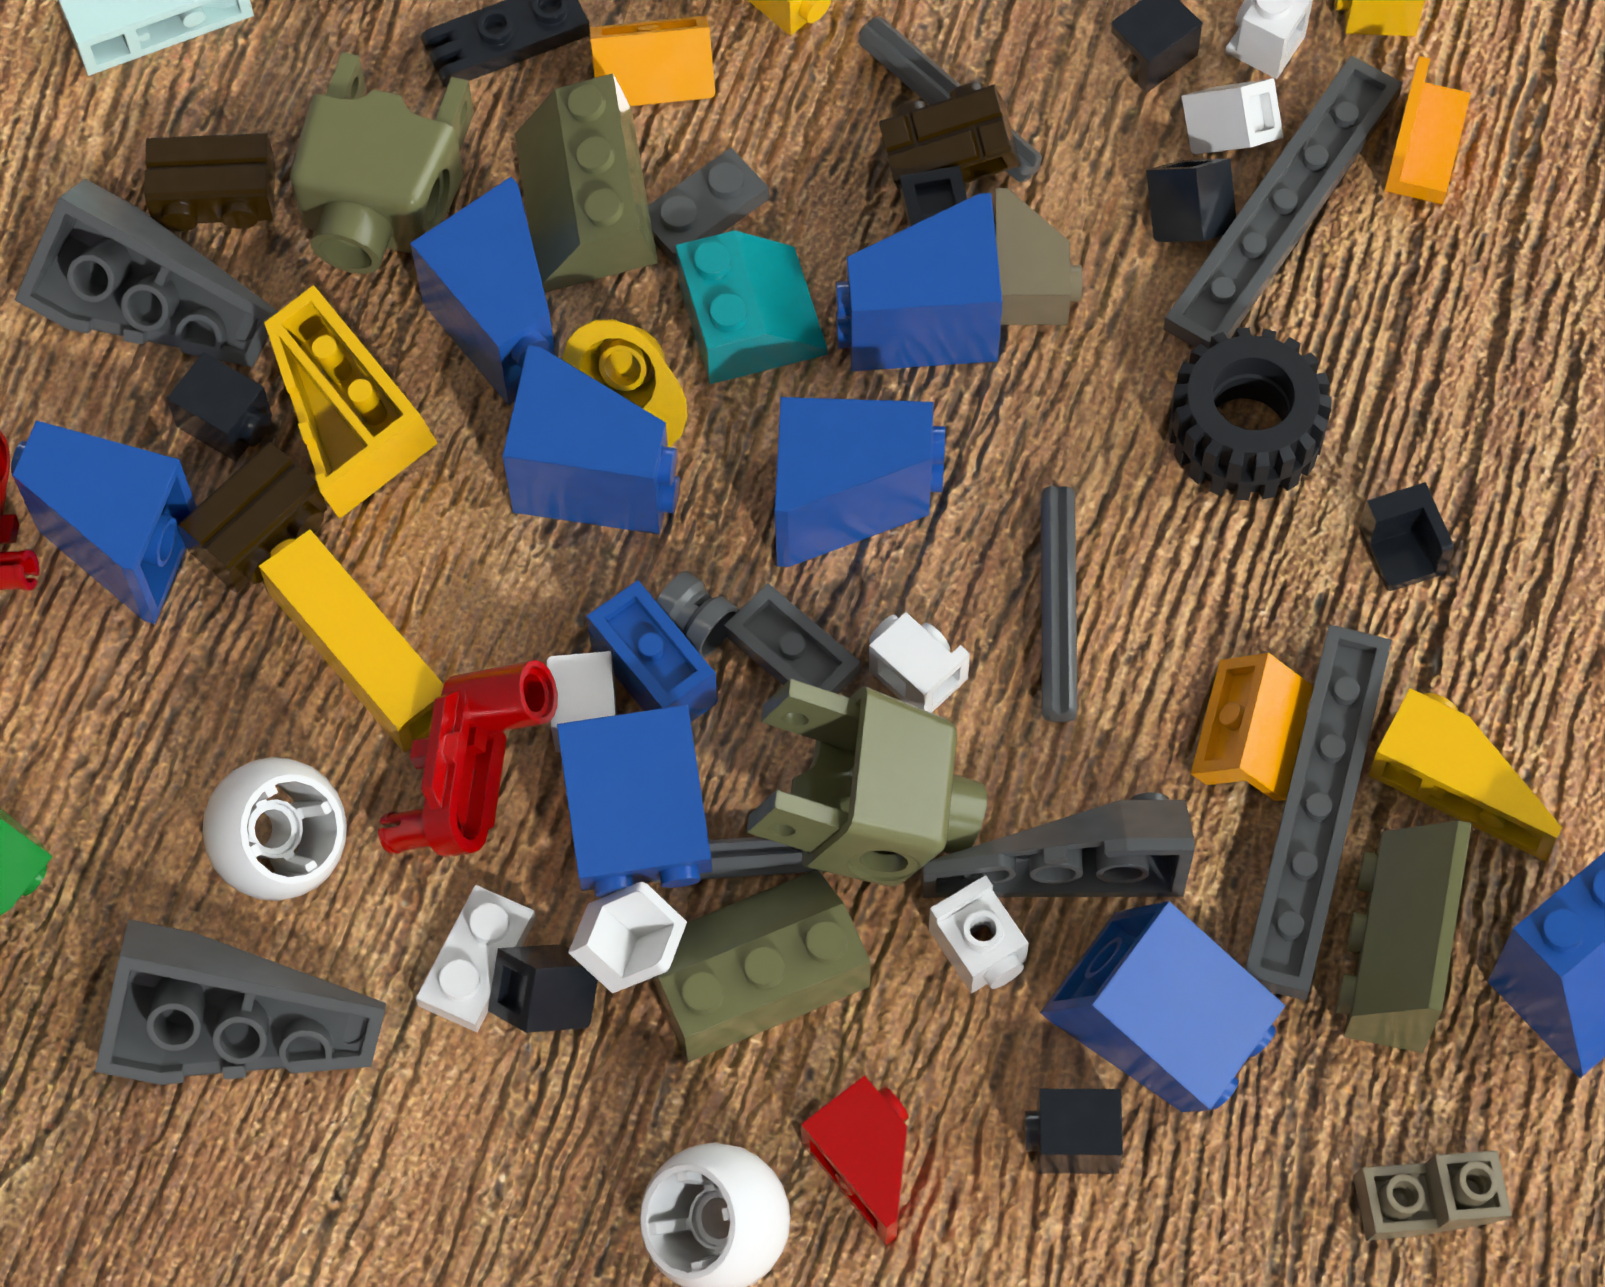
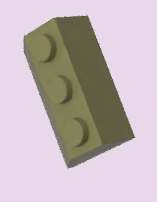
M614 74L554 89L515 133L530 235L544 293L658 263L632 109Z
M1457 820L1383 831L1376 852L1364 851L1359 869L1357 890L1368 892L1365 913L1353 912L1346 951L1358 953L1354 975L1343 973L1336 1004V1013L1347 1015L1344 1037L1423 1053L1443 1008L1472 823Z
M814 870L687 922L670 968L665 973L651 978L686 1060L691 1062L869 988L871 961L843 901L820 871Z

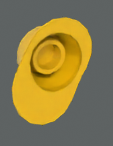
M614 319L594 320L580 326L567 340L562 360L666 422L668 447H672L683 433L688 418L686 397L677 378L665 363V355L658 341L646 330Z

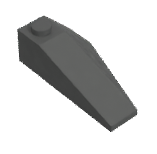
M87 179L82 180L59 197L15 297V301L68 330L89 333L94 330L123 336V341L142 345L148 341L178 347L183 353L200 356L204 352L220 361L250 367L257 363L269 338L264 322L278 312L141 209Z
M1142 793L1133 796L1130 800H1118L933 859L923 866L922 898H948L985 875L992 883L993 892L997 897H1184L1194 854V836L1186 800H1169L1168 796L1161 793Z
M128 919L95 1072L165 1085L184 1083L185 1076L223 1073L224 1079L246 1078L247 1071L286 1068L293 1074L371 1067L386 1003L194 932Z

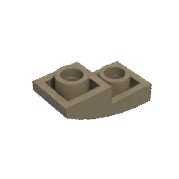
M1498 1151L1434 1155L1426 1163L1362 1167L1353 1175L1366 1241L1459 1230L1504 1221L1512 1216Z

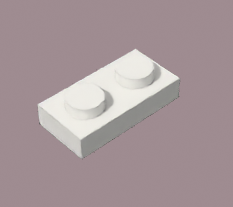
M475 885L416 997L418 1007L478 1032L488 1013L498 948L522 947L536 920L534 910Z

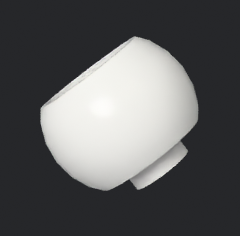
M269 757L254 760L233 770L218 784L209 798L204 813L202 833L208 858L215 871L227 884L243 894L260 900L281 901L304 895L317 888L331 875L340 861L346 843L347 823L344 806L340 797L325 776L313 767L288 758ZM277 786L288 794L294 802L289 804L278 799H266L278 793L275 787ZM263 812L272 823L271 837L265 845L259 843L254 829L256 820ZM298 844H299V847H298L297 852L294 853L293 851L295 850V848H296V847L298 846ZM256 858H268L275 872H270Z
M720 1143L701 1144L673 1155L652 1177L641 1203V1235L646 1251L655 1266L667 1278L681 1287H747L766 1275L784 1250L790 1227L789 1202L784 1187L775 1172L757 1155L737 1146Z

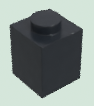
M204 352L166 398L177 428L235 462L239 460L249 446L254 447L262 441L271 424L272 412L264 387Z
M1121 1089L1039 1090L1037 1111H1025L1024 1116L1025 1152H1037L1038 1173L1119 1174L1123 1157Z

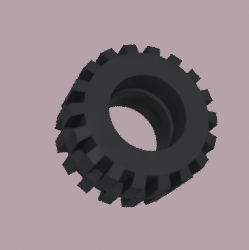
M1250 327L1236 328L1234 338L1228 339L1224 332L1211 336L1209 349L1199 344L1191 351L1189 363L1183 362L1174 387L1169 416L1170 443L1176 444L1174 456L1179 465L1190 463L1188 476L1197 484L1204 479L1210 481V492L1222 496L1225 489L1236 491L1235 500L1249 501L1251 492H1259L1262 500L1276 496L1278 485L1289 491L1298 485L1301 474L1308 476L1314 468L1317 455H1320L1331 413L1332 397L1327 396L1330 383L1326 373L1317 374L1319 366L1317 358L1311 352L1304 356L1299 354L1301 343L1291 337L1283 343L1275 340L1276 331L1263 328L1262 336H1252ZM1234 399H1252L1272 408L1282 422L1263 430L1243 429L1228 422L1219 413L1217 407Z

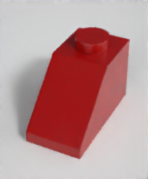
M864 1075L801 1124V1139L807 1151L885 1246H887L897 1238L907 1144V1125L904 1122L909 1119V1116L900 1100L889 1088L883 1086L880 1090H877Z

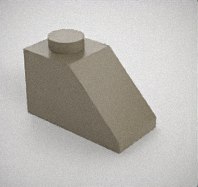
M995 188L994 224L1003 300L1001 325H1068L1070 302H1081L1082 265H1070V241L1008 188Z

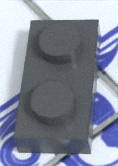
M729 148L648 205L654 243L676 266L675 245L723 233L768 201L769 187L732 148Z
M769 583L724 625L725 636L782 685L793 679L839 694L861 673V662Z

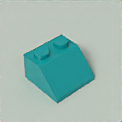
M736 230L675 245L678 283L709 384L828 355V349L795 246Z

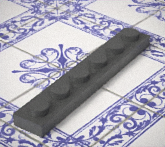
M1352 55L1349 57L1167 314L1163 330L1195 348L1202 344L1209 349L1211 336L1224 332L1228 339L1232 337L1236 328L1244 320L1399 98L1403 82Z
M1329 624L1245 970L1270 992L1304 1001L1307 1000L1389 655L1391 639Z

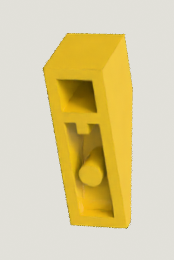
M1409 688L1376 752L1368 776L1454 818L1472 823L1471 826L1546 862L1562 826L1468 715L1459 712L1457 707L1443 696L1434 693L1422 694Z

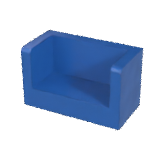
M639 580L587 615L592 649L595 652L611 651L615 677L643 711L688 705L690 721L692 722L716 705L718 697L715 671Z

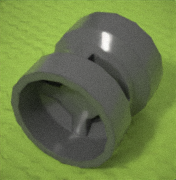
M683 571L668 583L656 600L703 658L711 655L727 638L724 632V625L739 611L734 604L723 596L712 598L705 591L703 581L689 571Z

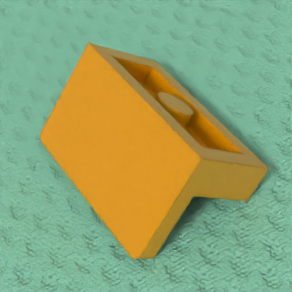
M707 16L590 27L594 77L597 78L613 73L630 106L707 99L715 96L710 29Z
M1418 56L1384 191L1443 205L1471 93L1426 83L1425 78L1430 58Z
M1270 653L1220 660L1191 775L1205 785L1247 781L1274 801L1286 800L1313 685Z

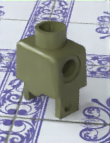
M341 53L326 95L316 94L311 98L290 171V180L301 221L307 229L314 231L311 239V248L324 262L351 273H374L380 268L387 248L412 254L410 243L445 220L464 177L460 151L474 114L469 80L451 77L436 120L428 119L412 113L405 106L401 95L374 89L364 96L366 85L360 57L350 53Z
M793 679L785 683L763 704L761 722L815 739L814 758L807 772L792 779L791 794L776 790L749 815L747 833L803 850L802 865L804 867L889 887L902 884L941 852L952 854L973 846L985 818L987 792L984 784L954 774L957 730L951 721L865 686L861 687L849 698Z

